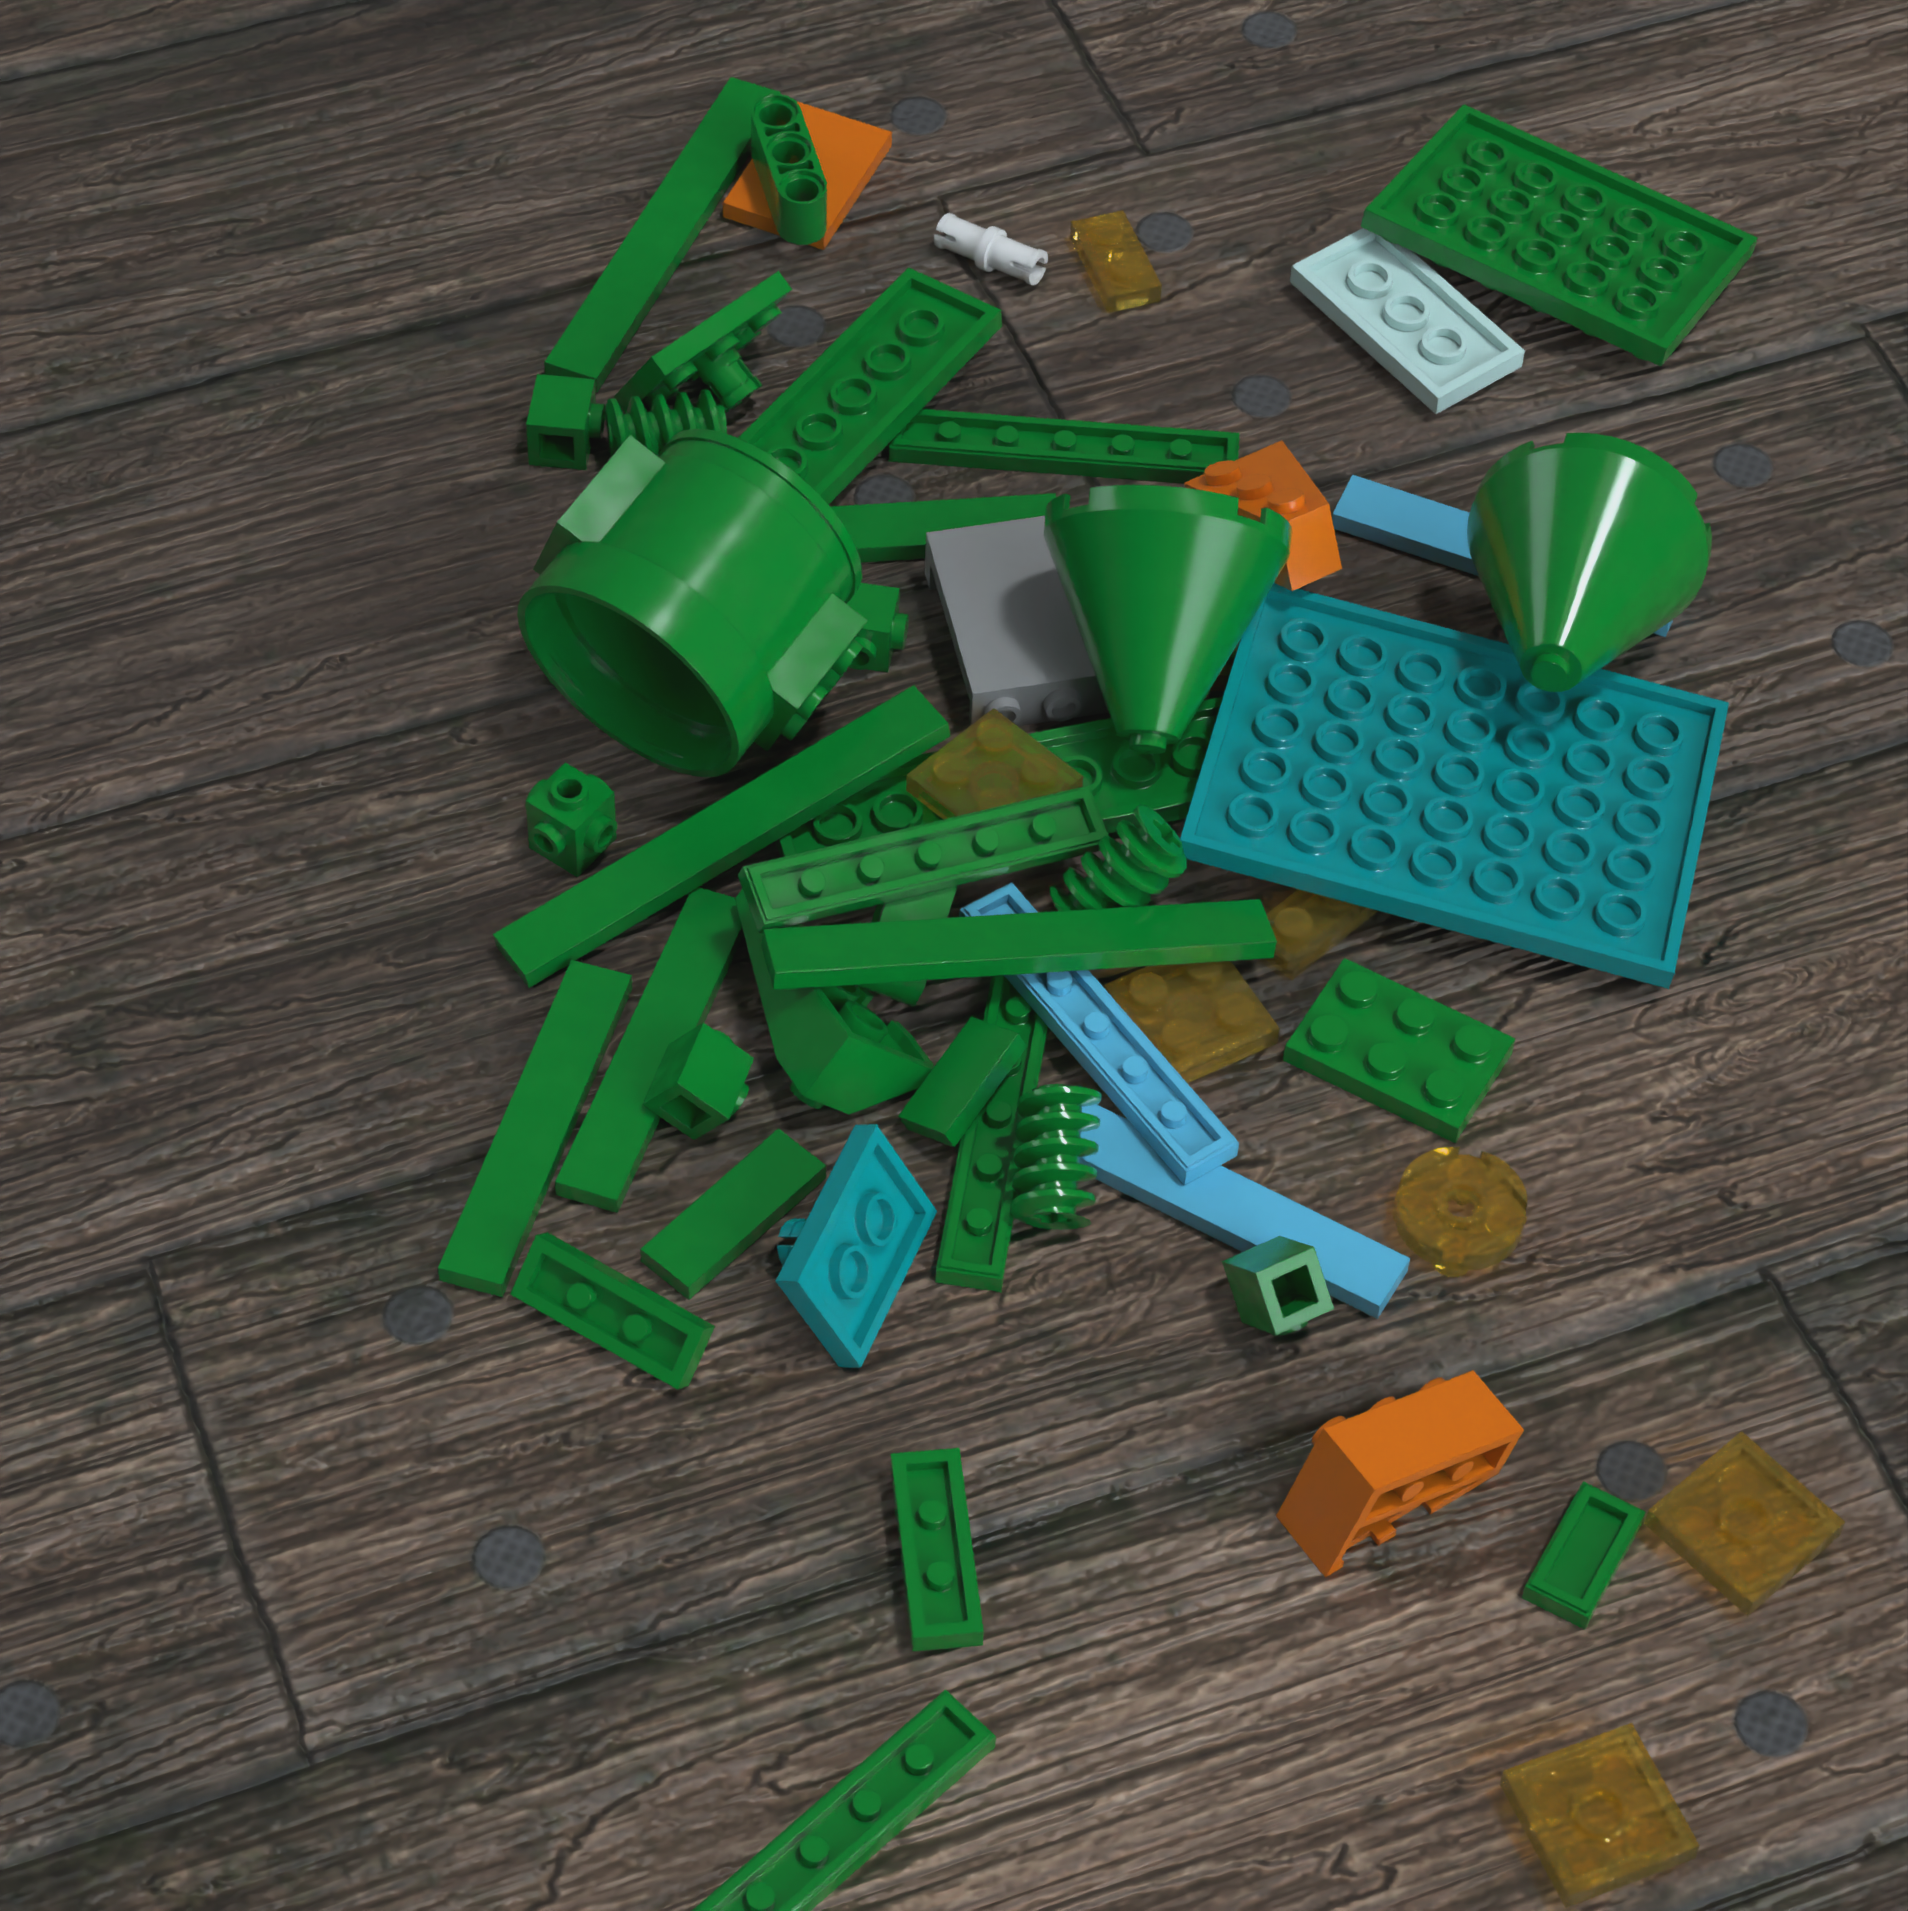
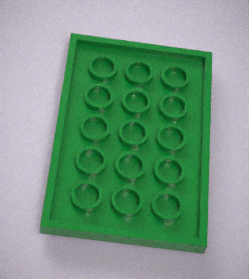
M1465 104L1456 111L1365 208L1360 226L1381 236L1387 242L1403 246L1430 259L1439 266L1448 267L1480 282L1486 288L1504 293L1529 305L1538 312L1547 313L1579 328L1587 335L1605 340L1630 352L1639 359L1648 360L1660 367L1749 260L1758 237Z

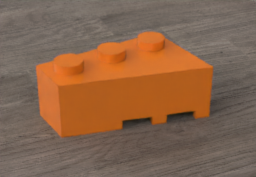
M1282 440L1235 461L1228 460L1211 464L1204 470L1205 474L1184 483L1185 488L1210 491L1239 498L1237 515L1260 522L1261 508L1267 507L1283 516L1292 527L1290 557L1276 579V584L1294 591L1342 569L1329 502Z
M1474 1370L1446 1381L1442 1377L1435 1378L1425 1384L1418 1392L1397 1400L1393 1396L1386 1397L1366 1412L1348 1419L1344 1416H1337L1323 1424L1312 1437V1444L1314 1446L1276 1517L1326 1578L1343 1568L1344 1561L1342 1558L1350 1547L1369 1536L1379 1546L1396 1536L1397 1530L1391 1524L1395 1520L1420 1505L1431 1515L1499 1474L1524 1429Z

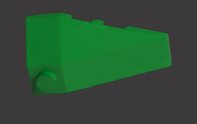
M742 889L736 896L735 901L776 1059L792 1080L789 1087L793 1094L812 1108L821 1109L823 1105L850 1115L918 1089L935 1065L915 1038L899 1021L891 1020L888 1026H886L867 1007L874 997L867 989L857 985L773 990L761 947L763 933L758 932ZM800 923L788 927H804L805 925Z

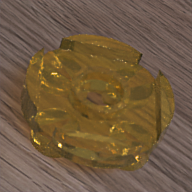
M1442 1147L1422 1154L1405 1169L1395 1196L1393 1219L1401 1238L1414 1253L1422 1259L1431 1262L1440 1274L1448 1277H1459L1465 1275L1469 1270L1484 1269L1501 1262L1516 1249L1524 1233L1527 1220V1192L1517 1173L1507 1163L1497 1156L1481 1151L1480 1158L1459 1154L1460 1147ZM1454 1200L1460 1206L1471 1203L1475 1208L1472 1210L1470 1217H1459L1448 1211L1449 1204L1447 1201Z

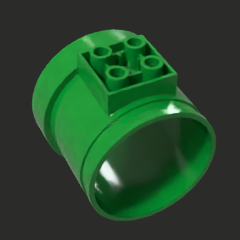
M689 429L677 433L663 447L659 457L630 435L557 521L533 568L540 576L520 599L517 611L519 628L532 657L556 689L583 716L608 736L653 763L682 774L697 777H716L729 772L753 742L767 752L780 735H783L791 742L813 714L819 703L830 693L864 646L858 643L855 638L868 621L847 605L861 585L862 565L852 537L833 509L804 479L772 455L740 438L708 429Z

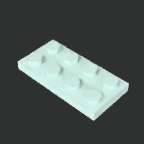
M1364 228L1295 263L1291 267L1290 282L1435 414L1522 367L1525 350L1413 251L1398 244L1387 242L1381 236Z

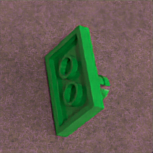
M777 271L653 355L616 393L614 398H616L625 413H627L632 396H639L642 403H646L650 409L654 394H663L667 401L679 391L677 387L689 378L693 382L701 379L710 388L719 402L721 397L723 398L725 413H728L743 403L742 400L745 397L749 398L763 386L757 376L751 373L738 352L762 334L760 330L782 314L777 304L792 290L791 286L782 274Z

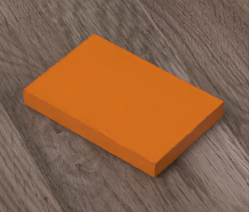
M796 101L801 108L827 182V231L820 240L808 244L809 246L824 250L892 146V132ZM752 159L723 201V217L779 235Z

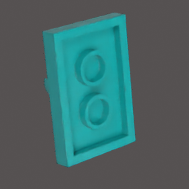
M877 1124L854 1126L808 1218H792L786 1221L778 1237L797 1240L794 1245H777L778 1256L783 1267L776 1279V1283L839 1367H862L937 1213L936 1208Z

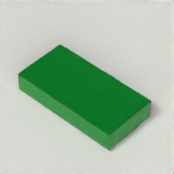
M970 1017L898 1115L899 1119L907 1130L955 1147L1025 1051L1027 1045L1021 1036L1014 1031Z
M1583 1481L1527 1581L1522 1599L1585 1630L1642 1526L1646 1511Z

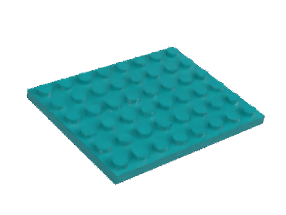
M1274 583L1240 639L1180 840L1188 860L1669 989L1675 974L1729 702L1604 669H1599L1569 690L1563 692L1544 691L1536 688L1525 679L1509 644L1301 589L1291 591Z

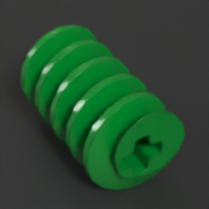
M709 390L700 391L696 407H693L686 392L677 393L672 410H670L663 394H654L649 412L646 411L639 396H632L630 398L626 414H623L616 398L607 399L605 406L609 458L615 454L630 435L659 457L660 451L674 435L684 430L708 429L727 434L723 398L721 397L719 405H716Z
M1140 803L1134 809L1135 817L1141 825L1140 828L1123 819L1116 826L1117 833L1123 844H1120L1112 837H1102L1098 845L1105 860L1094 853L1086 852L1080 860L1087 876L1077 869L1069 867L1064 872L1063 878L1070 891L1067 892L1058 886H1050V896L1058 911L1146 906L1151 901V894H1160L1168 886L1169 878H1178L1186 870L1187 859L1180 838L1156 811Z
M1047 1084L1019 1097L1017 1111L1024 1119L1017 1123L1015 1136L1023 1144L1016 1148L1014 1162L1021 1170L1014 1174L1012 1187L1020 1195L1012 1200L1010 1207L1011 1214L1017 1220L1036 1228L1070 1230L1092 1225L1089 1219L1076 1215V1208L1094 1205L1096 1196L1090 1192L1077 1189V1185L1080 1182L1095 1180L1097 1177V1170L1094 1167L1079 1163V1157L1097 1154L1099 1150V1145L1096 1142L1080 1137L1081 1132L1098 1129L1100 1126V1119L1097 1116L1082 1112V1107L1101 1102L1102 1094L1099 1091L1076 1085Z

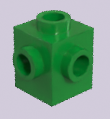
M565 762L548 779L538 781L529 792L525 801L529 848L577 878L617 839L615 793L599 777L592 774L586 775Z

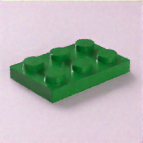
M1344 958L1286 1043L1283 1061L1456 1143L1512 1055L1516 1038Z

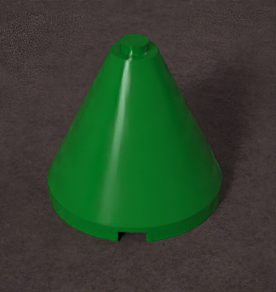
M1566 433L1564 443L1546 445L1534 449L1533 441H1529L1509 451L1483 477L1476 491L1468 517L1467 540L1472 561L1520 670L1530 684L1548 692H1563L1573 688L1679 616L1697 596L1703 584L1711 555L1710 523L1704 524L1703 518L1695 505L1698 494L1690 482L1670 463L1646 448L1623 439L1595 433Z
M1158 485L1091 487L1088 504L1069 508L1071 495L1062 494L1052 499L1046 507L1044 538L1117 735L1129 741L1130 750L1149 754L1166 752L1167 744L1177 743L1181 739L1290 557L1292 527L1283 516L1267 507L1261 508L1260 522L1237 515L1239 498L1198 489Z

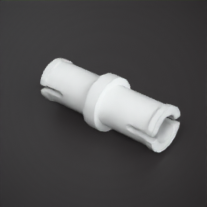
M952 213L945 214L936 227L937 231L946 233L945 237L939 234L934 235L936 247L947 249L974 260L976 267L981 270L991 272L996 269L1024 280L1030 285H1036L1045 273L1046 268L1038 266L1036 263L1037 261L1043 264L1048 263L1047 252L1008 238L1005 230L990 226L985 229L960 219Z

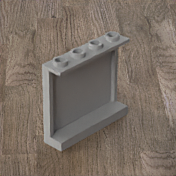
M1045 516L926 532L925 576L929 590L938 589L970 700L969 729L971 733L990 730L1001 731L1017 726L1050 721L1062 722L1077 717L1109 713L1044 538Z

